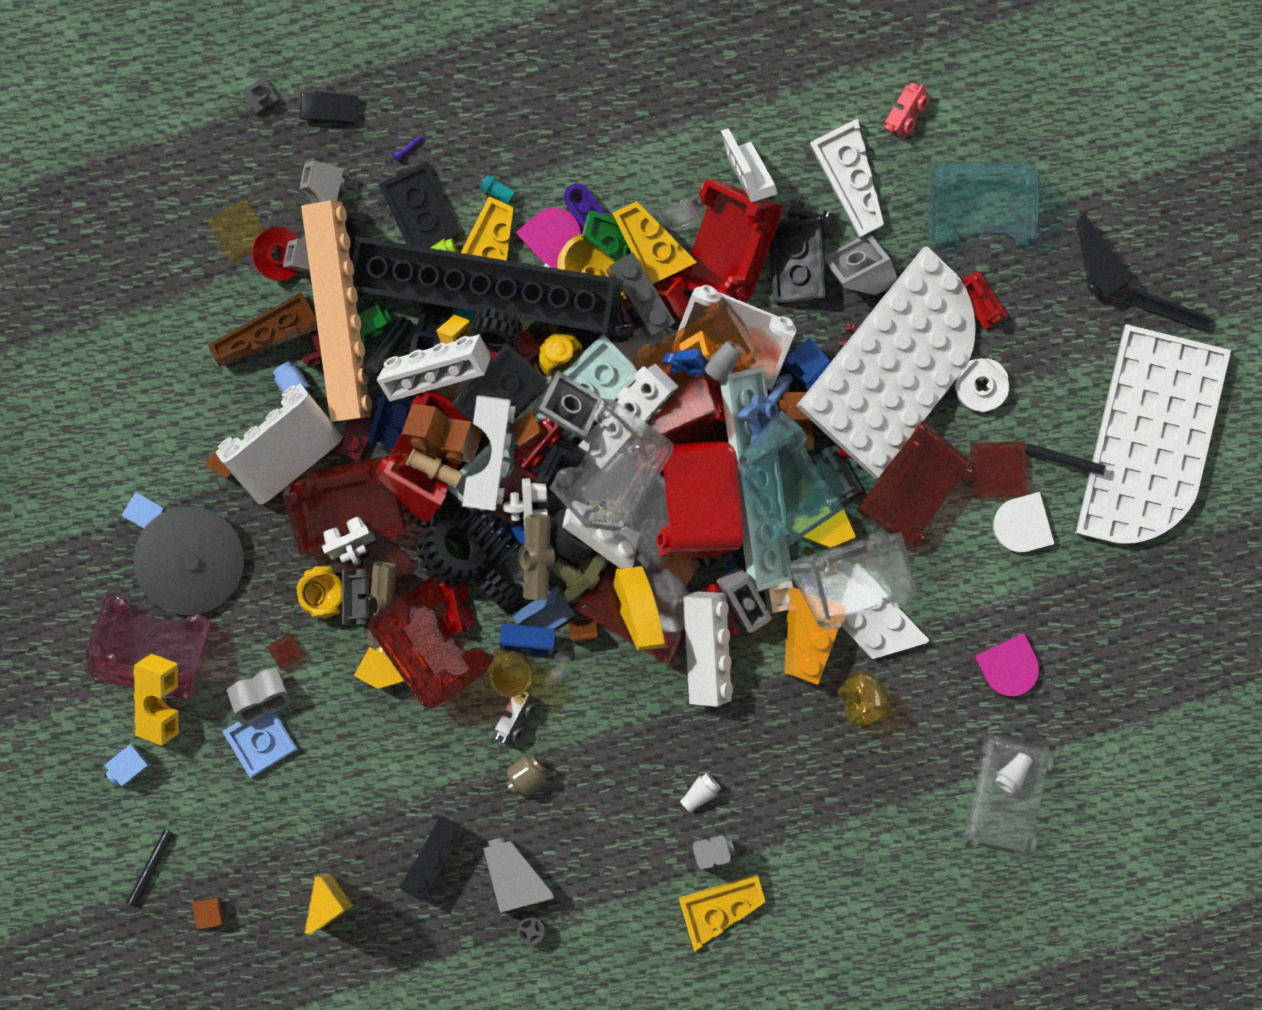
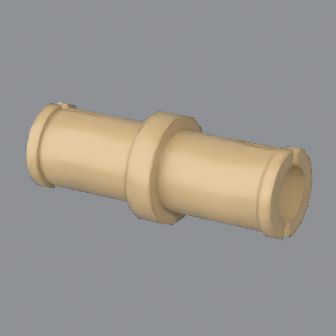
M415 449L412 450L405 464L428 474V478L433 479L434 477L453 486V488H456L463 472L441 463V459L437 457L436 459L430 458Z

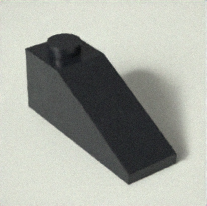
M1084 213L1076 222L1086 280L1089 283L1087 287L1095 298L1100 297L1104 301L1133 278Z
M430 303L423 304L409 354L415 350L423 351L433 348L441 343L436 330L451 318L452 307Z

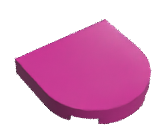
M548 208L537 213L516 232V235L544 265L547 263L551 268H557L561 249L573 237L581 235L577 220L572 214L560 208Z
M1024 633L974 656L987 684L992 690L1001 695L1018 696L1024 694L1033 687L1038 678V661Z

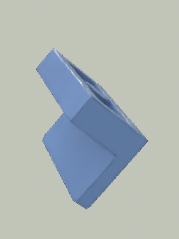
M557 586L548 592V597L545 600L531 602L512 614V617L517 625L555 629L574 617L575 614L568 603L562 606L555 600L560 591Z

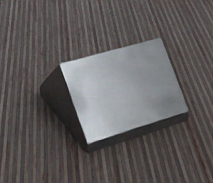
M557 370L537 401L535 408L540 414L584 440L604 399Z

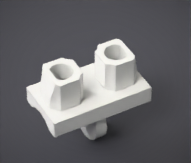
M530 478L522 479L523 501H519V493L513 492L510 493L511 501L503 503V510L511 513L512 521L520 520L519 512H523L524 530L525 516H528V514L547 515V509L532 510V502L547 501L546 484L531 483Z
M355 517L347 522L350 533L343 537L337 527L323 533L325 545L322 548L324 553L328 554L332 560L340 557L342 563L352 560L354 565L357 566L361 564L360 555L367 552L365 545L376 541L375 534L365 525L360 517Z

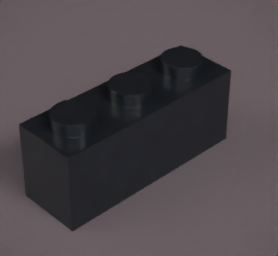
M440 816L399 889L422 902L425 901L466 829L446 817Z

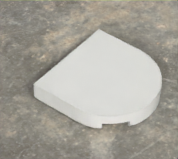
M1040 492L1009 500L996 512L993 520V532L997 541L1005 548L1017 553H1023L1054 545Z

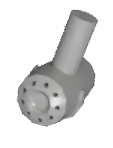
M727 340L711 356L710 361L705 367L706 373L716 381H723L729 373H732L734 366L743 353L742 349L734 342Z

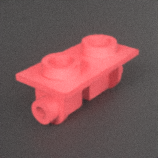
M911 83L909 86H906L897 101L898 105L904 107L903 110L894 107L884 122L886 124L884 129L891 134L895 131L902 141L907 134L913 131L916 118L928 105L930 95L924 85L921 84L919 87Z

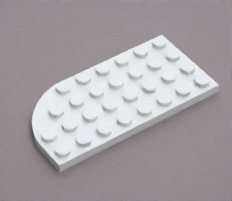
M929 247L922 248L796 405L874 479L880 477L960 375L962 366L970 359L975 341V316L969 294L958 275Z
M1127 324L1124 326L1092 460L1093 462L1106 465V471L1104 476L1092 472L1089 473L1075 534L1114 544H1134L1150 540L1165 533L1187 514L1195 502L1199 491L1231 350Z

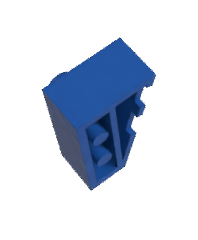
M809 337L785 359L782 368L793 377V380L804 392H807L831 362Z

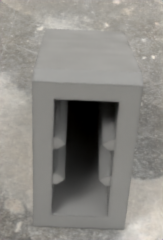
M504 837L488 841L489 847L483 849L500 913L554 898L552 890L512 841L505 842Z

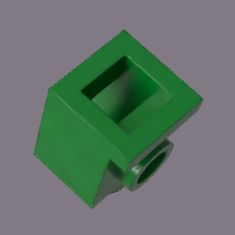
M378 305L358 314L361 319L360 337L364 346L368 345L366 339L371 338V340H375L386 334L385 329L389 328L388 325L393 323L386 309L380 311Z

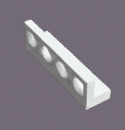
M729 128L721 130L728 160L750 201L754 202L776 195V186L753 144L749 142L738 146Z

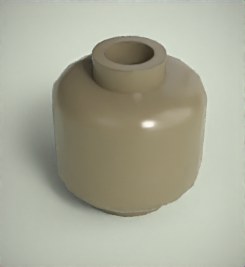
M525 755L507 769L509 781L506 784L516 795L522 793L525 796H531L545 784V774L548 771L535 756L530 758Z

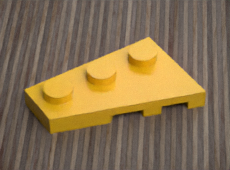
M489 196L461 253L507 260L513 207Z
M638 201L613 213L631 252L636 256L652 284L697 263Z
M757 874L678 898L694 952L711 938L721 934L731 924L741 920L766 902Z

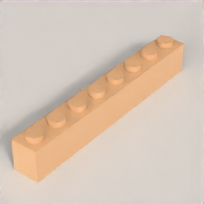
M330 200L302 205L301 209L330 422L371 417L372 400L368 395L367 388L369 376L364 373L363 357L365 355V347L360 337L361 319L357 314L356 307L358 295L353 285L354 266L349 256L350 238L346 233L345 226L347 213L340 201Z

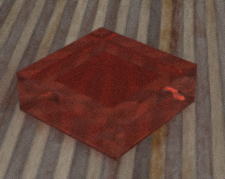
M287 633L266 647L281 670H284L305 656L291 633Z

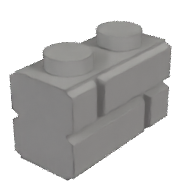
M736 567L718 578L716 582L721 591L726 593V600L738 622L749 633L754 632L771 621L772 617L765 608V604L752 580L740 567Z
M723 835L709 837L708 841L707 839L693 841L692 848L696 864L701 870L713 867L714 863L716 865L729 863L730 856L735 855L732 840L730 838L726 839Z

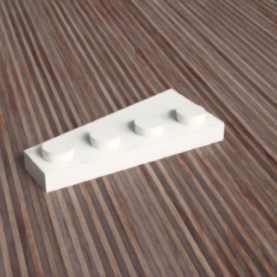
M857 118L810 142V147L855 232L861 238L883 227L884 223Z

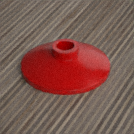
M271 227L265 229L256 237L252 246V260L256 269L264 277L270 280L282 281L293 277L298 272L283 268L288 241L299 239L297 235L284 227ZM272 250L277 251V259L271 257Z

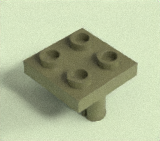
M593 550L581 561H572L574 565L571 566L558 555L555 558L553 567L549 568L550 571L564 581L555 600L562 606L571 600L577 601L586 589L591 590L600 580L598 574L607 566L609 560Z

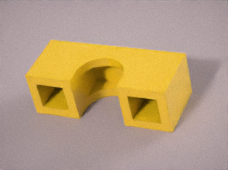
M150 654L134 665L135 736L162 746L179 734L178 710L167 706L162 699L178 688V663Z

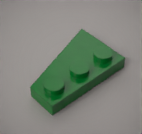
M592 210L588 212L581 238L613 262H617L632 253L615 218Z

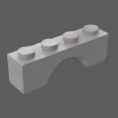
M314 160L304 164L299 189L307 195L312 204L330 200L337 201L338 194L344 186V177H342L344 169ZM305 236L288 241L283 268L310 274Z

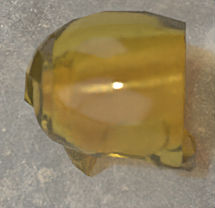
M497 648L494 649V660L487 671L489 684L492 689L500 696L510 698L526 694L534 683V666L531 660L520 652H505Z
M866 671L856 672L847 678L838 689L837 694L843 699L847 720L851 726L857 727L872 724L884 718L891 710L888 693L884 685L874 674Z

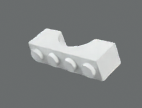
M477 396L473 424L487 434L491 443L492 454L487 467L483 471L466 478L462 506L495 511L497 504L502 505L504 488L499 487L501 477H506L508 461L503 460L504 450H510L512 434L507 433L508 422L513 423L515 416V406H511V399Z

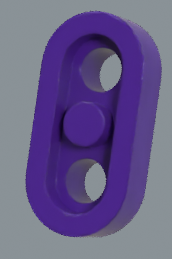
M576 183L570 185L565 190L564 203L582 229H584L589 211L592 210L606 215L586 186ZM579 194L583 199L580 203H575L572 197Z

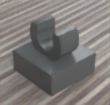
M265 77L242 90L256 115L279 102Z

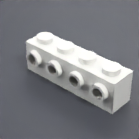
M480 335L464 336L455 342L448 344L440 343L427 350H415L406 356L389 358L385 361L377 381L388 400L393 401L483 376L492 356Z
M656 364L649 368L643 366L633 376L634 384L630 388L625 386L616 395L617 403L613 407L608 405L598 417L601 421L596 426L594 424L591 425L586 438L578 445L588 452L587 455L601 469L613 461L678 389L679 386Z
M698 591L683 597L689 704L718 707L732 701L731 696L733 693L730 679V632L727 624L729 608L726 602V593Z

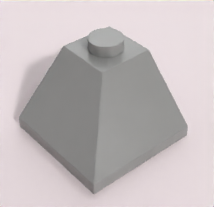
M870 233L825 255L826 265L844 288L877 295L892 287L898 279L891 259Z

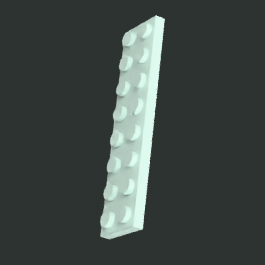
M602 334L562 373L604 399L596 415L597 417L616 399V395L625 386H629L635 381L633 376L639 370ZM543 392L514 418L513 423L510 422L508 424L507 433L512 434L510 450H504L503 458L504 461H508L506 477H501L499 488L504 484L514 463L522 466L513 458L518 444L510 426L531 411L534 412L538 421L546 418L537 412L535 408ZM568 430L562 433L563 438L570 442L576 437V435ZM490 442L475 455L473 463L468 462L459 470L463 474L456 488H453L451 485L447 487L462 503L466 478L483 471L491 459L492 447ZM551 447L545 453L543 463L538 468H533L531 472L537 474L542 469L552 449ZM467 507V509L471 513L478 509L473 507ZM488 513L486 519L491 518L493 514Z
M756 366L729 373L723 381H720L728 442L734 447L736 452L746 571L756 590L761 591L787 581H793L773 431L769 432L762 448L752 447L750 443L752 432L748 422L739 419V412L746 406L752 405L751 399L754 395L768 397L764 366Z

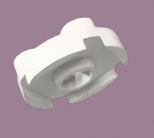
M992 359L970 360L962 366L961 373L955 380L954 390L958 400L964 407L971 411L985 413L996 409L1005 401L1009 392L1008 375L1006 370ZM977 379L979 381L984 379L988 381L986 386L989 390L987 392L976 390L977 384L975 381Z

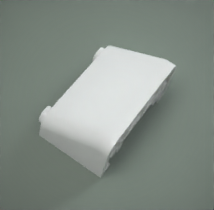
M703 285L694 289L671 349L678 352L680 350V343L700 331H703L717 346V350L727 340H730L743 351L738 363L750 368L764 366L767 389L772 390L796 333V327L792 320L787 317H778L719 293L711 286Z

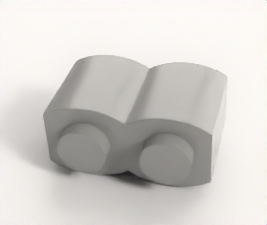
M277 668L263 670L252 679L238 681L227 689L233 710L241 725L255 722L265 714L280 711L292 703L283 678Z

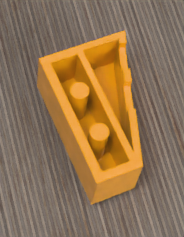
M789 588L788 634L785 647L784 674L810 684L818 685L846 607L803 590Z

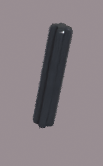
M1136 290L1131 299V303L1135 306L1201 330L1206 329L1210 317L1208 315L1140 290Z
M405 317L399 318L365 364L364 373L374 378L379 374L385 361L393 355L411 330V320H407Z

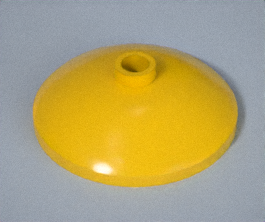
M582 234L573 237L561 249L557 269L610 277L606 270L615 262L581 238Z

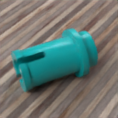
M487 175L480 186L483 194L488 193L508 205L515 190L495 179L496 176L493 175L491 177Z

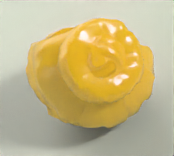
M569 333L553 334L548 337L540 347L539 362L542 372L546 376L551 377V379L557 370L562 373L583 353L582 344L574 335Z
M316 566L313 569L306 570L304 576L298 581L296 588L298 602L302 610L311 614L314 619H326L340 614L342 581L335 574L334 567Z

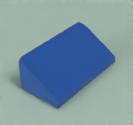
M514 624L501 625L499 650L547 656L554 655L555 629Z

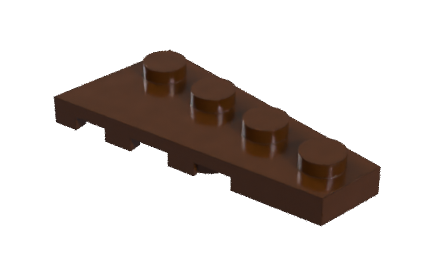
M301 292L212 342L208 347L218 366L221 367L317 330V319Z

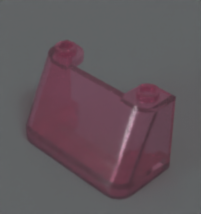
M104 596L86 650L88 673L93 678L103 682L134 688V665L148 655L154 654L178 663V688L167 696L192 699L195 696L211 630V619L194 614L187 617L184 624L132 613V608L125 599Z

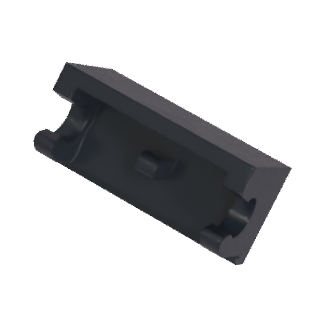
M563 437L553 445L535 482L546 484L547 498L555 502L558 501L559 497L562 499L567 497L588 454L586 450Z

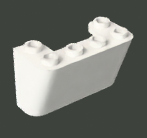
M301 384L293 385L286 389L282 394L281 404L283 407L280 410L275 409L266 416V421L259 427L254 426L244 434L245 438L242 441L239 438L232 439L228 437L219 444V449L215 452L221 462L259 505L272 499L338 445L343 438L340 431L330 422L327 415Z

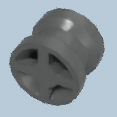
M528 917L520 922L517 934L522 943L535 945L543 939L545 927L540 919Z

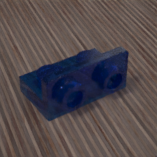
M384 392L380 394L375 403V408L377 409L375 417L368 427L369 437L367 442L371 444L380 442L394 448L404 429L414 397L408 396L389 401Z

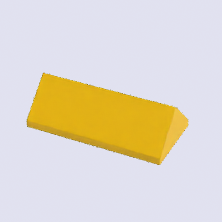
M332 874L315 876L305 933L312 934L324 928L353 907Z

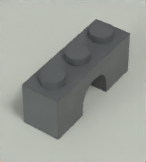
M633 252L608 267L606 271L610 277L624 280L622 293L630 302L635 312L634 318L648 340L675 323Z

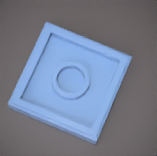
M276 712L265 714L259 720L249 724L241 725L238 721L222 731L250 778L298 750Z

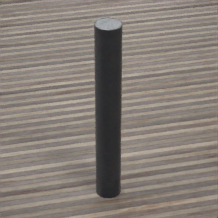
M1028 443L1025 449V454L1104 476L1106 471V465L1033 444Z
M167 829L163 830L126 902L127 904L135 908L138 905L174 835L173 832Z

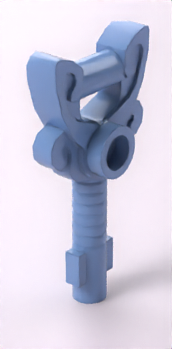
M786 373L775 382L776 386L768 397L754 395L751 399L752 405L746 406L739 412V419L747 421L751 429L750 443L752 447L762 448L769 432L773 431L774 422L772 420L778 416L777 402L783 394L790 390L789 385L793 381V377L790 374Z

